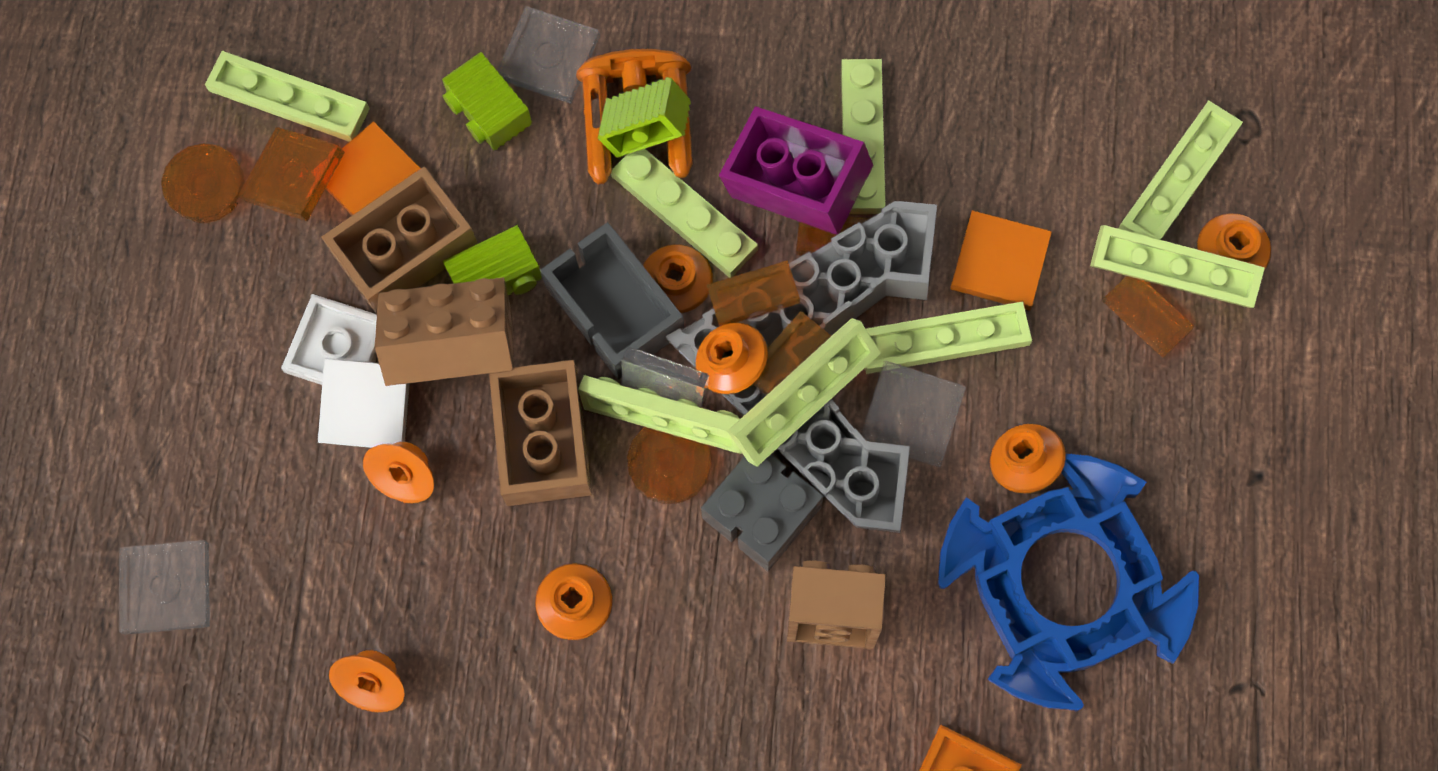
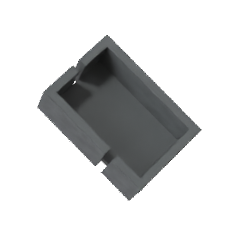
M607 222L577 243L581 260L585 264L580 269L576 255L570 248L540 269L547 290L590 345L594 344L597 354L615 377L620 380L668 345L670 342L666 339V336L679 328L683 330L684 319L683 315Z

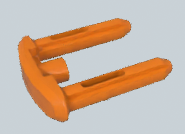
M628 49L592 57L585 61L577 70L576 78L583 83L588 173L596 184H604L608 181L612 171L611 152L598 139L600 127L594 128L592 101L599 99L601 124L607 98V83H612L613 78L622 77L623 92L625 93L626 91L632 92V89L638 90L639 86L645 88L647 84L646 75H656L657 79L662 80L669 77L688 96L686 74L691 71L692 67L690 62L682 55L673 51L658 49ZM686 117L688 121L686 123L687 129L684 130L686 135L667 141L669 166L678 178L688 176L693 165L689 117Z

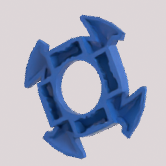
M1066 454L1064 468L1061 473L1073 489L1066 487L1048 491L991 519L989 522L979 517L980 506L967 497L965 498L949 524L940 551L938 585L940 589H945L975 567V580L980 599L1011 658L1008 666H997L987 680L1012 696L1045 708L1078 711L1083 708L1084 704L1060 673H1070L1091 668L1145 640L1157 645L1156 656L1174 664L1190 637L1197 613L1199 575L1194 570L1189 572L1178 583L1162 594L1161 581L1163 576L1158 559L1124 501L1125 498H1136L1147 482L1119 465L1092 456ZM1060 532L1080 534L1095 541L1108 554L1115 568L1117 588L1110 608L1101 618L1085 625L1066 626L1046 619L1030 604L1023 590L1021 569L1029 548L1043 537Z

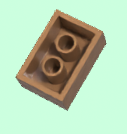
M425 166L321 237L334 258L376 314L378 293L390 292L395 289L407 290L418 288L446 269L443 260L478 244L470 225Z
M483 278L471 282L436 284L431 287L407 290L395 289L390 292L378 293L375 351L385 386L513 370L512 312L505 278Z
M574 360L514 367L511 371L489 373L500 491L506 505L514 506L592 496L582 401L578 391L580 386L579 374Z
M804 561L803 567L794 566L787 642L874 649L882 630L886 574L875 573L876 568L868 565H849L848 571L832 570L829 563L822 561Z

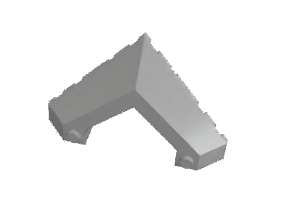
M894 201L882 208L881 213L862 224L858 222L831 238V242L813 253L808 252L750 286L749 291L737 298L733 296L702 315L703 318L683 330L679 328L666 336V339L696 368L695 362L699 346L711 331L729 323H744L756 328L764 337L768 349L767 362L762 374L745 390L733 394H722L744 416L802 363L800 361L802 358L828 340L851 318L856 319L885 296L927 300L937 205ZM733 351L724 352L722 357L731 356ZM830 399L777 449L856 528L900 533L910 446L866 441L839 411V407L835 402Z

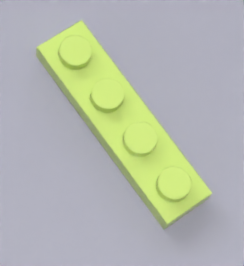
M221 51L205 83L209 92L349 142L357 136L370 109L365 101L225 51Z
M842 59V135L863 141L874 165L849 214H879L881 209L885 207L882 59Z
M1208 100L1118 229L1161 240L1237 133L1243 121Z
M646 149L627 154L612 169V178L730 279L758 251V244L683 180L676 177L670 169Z
M1106 225L1100 226L1090 264L1091 267L1247 308H1254L1265 269V267Z
M1023 302L867 328V332L881 354L865 367L866 374L1030 346L1032 338Z
M851 318L727 431L749 463L758 467L881 354L862 322Z
M584 375L578 391L584 410L742 454L727 432L740 420L732 412L725 410L714 412L700 408L690 400L678 399L675 401L661 397L656 392L647 388H638L636 390L621 386L617 381L608 377L596 379Z

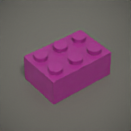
M755 106L719 177L731 198L838 235L874 165L863 141Z

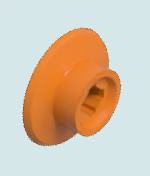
M1234 213L1219 215L1205 224L1198 237L1197 249L1258 265L1265 267V269L1271 258V243L1266 231L1259 223L1245 215ZM1236 238L1244 247L1241 250H1237L1232 242L1229 241Z
M680 244L661 247L649 255L643 264V267L680 313L691 311L700 306L711 291L713 284L711 266L705 256L692 247ZM675 269L683 273L682 279L676 281L668 278L671 270Z
M729 323L714 329L704 338L697 351L695 363L700 381L709 390L720 394H733L745 390L760 377L766 366L768 357L766 341L756 328L744 323ZM733 351L731 356L722 357L724 352Z
M1038 424L1016 426L1006 431L993 446L990 455L991 472L996 481L1010 491L1017 493L1040 491L1051 485L1061 474L1066 460L1065 447L1060 437L1050 428ZM1026 449L1032 450L1033 453H1030L1024 459L1019 458L1018 454L1023 453Z
M409 442L380 444L369 449L364 455L363 468L367 478L377 490L387 497L404 503H419L431 496L434 489L433 474L428 466L427 456L416 445Z
M577 563L562 565L547 574L540 583L535 599L536 612L542 625L553 635L567 640L584 639L600 630L609 618L612 609L611 589L603 575L590 566ZM571 591H576L581 596L582 601L575 605V608L571 609L563 600L571 594Z
M365 650L357 655L345 656L333 663L330 668L329 679L336 693L357 708L370 712H388L398 708L404 700V686L397 674L396 665L388 656L381 652Z

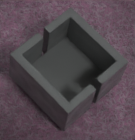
M773 455L767 457L758 467L749 463L744 456L701 507L702 519L730 542H733L737 537V528L740 529L742 533L738 537V548L768 572L822 508L823 495L794 472L787 478L786 466Z

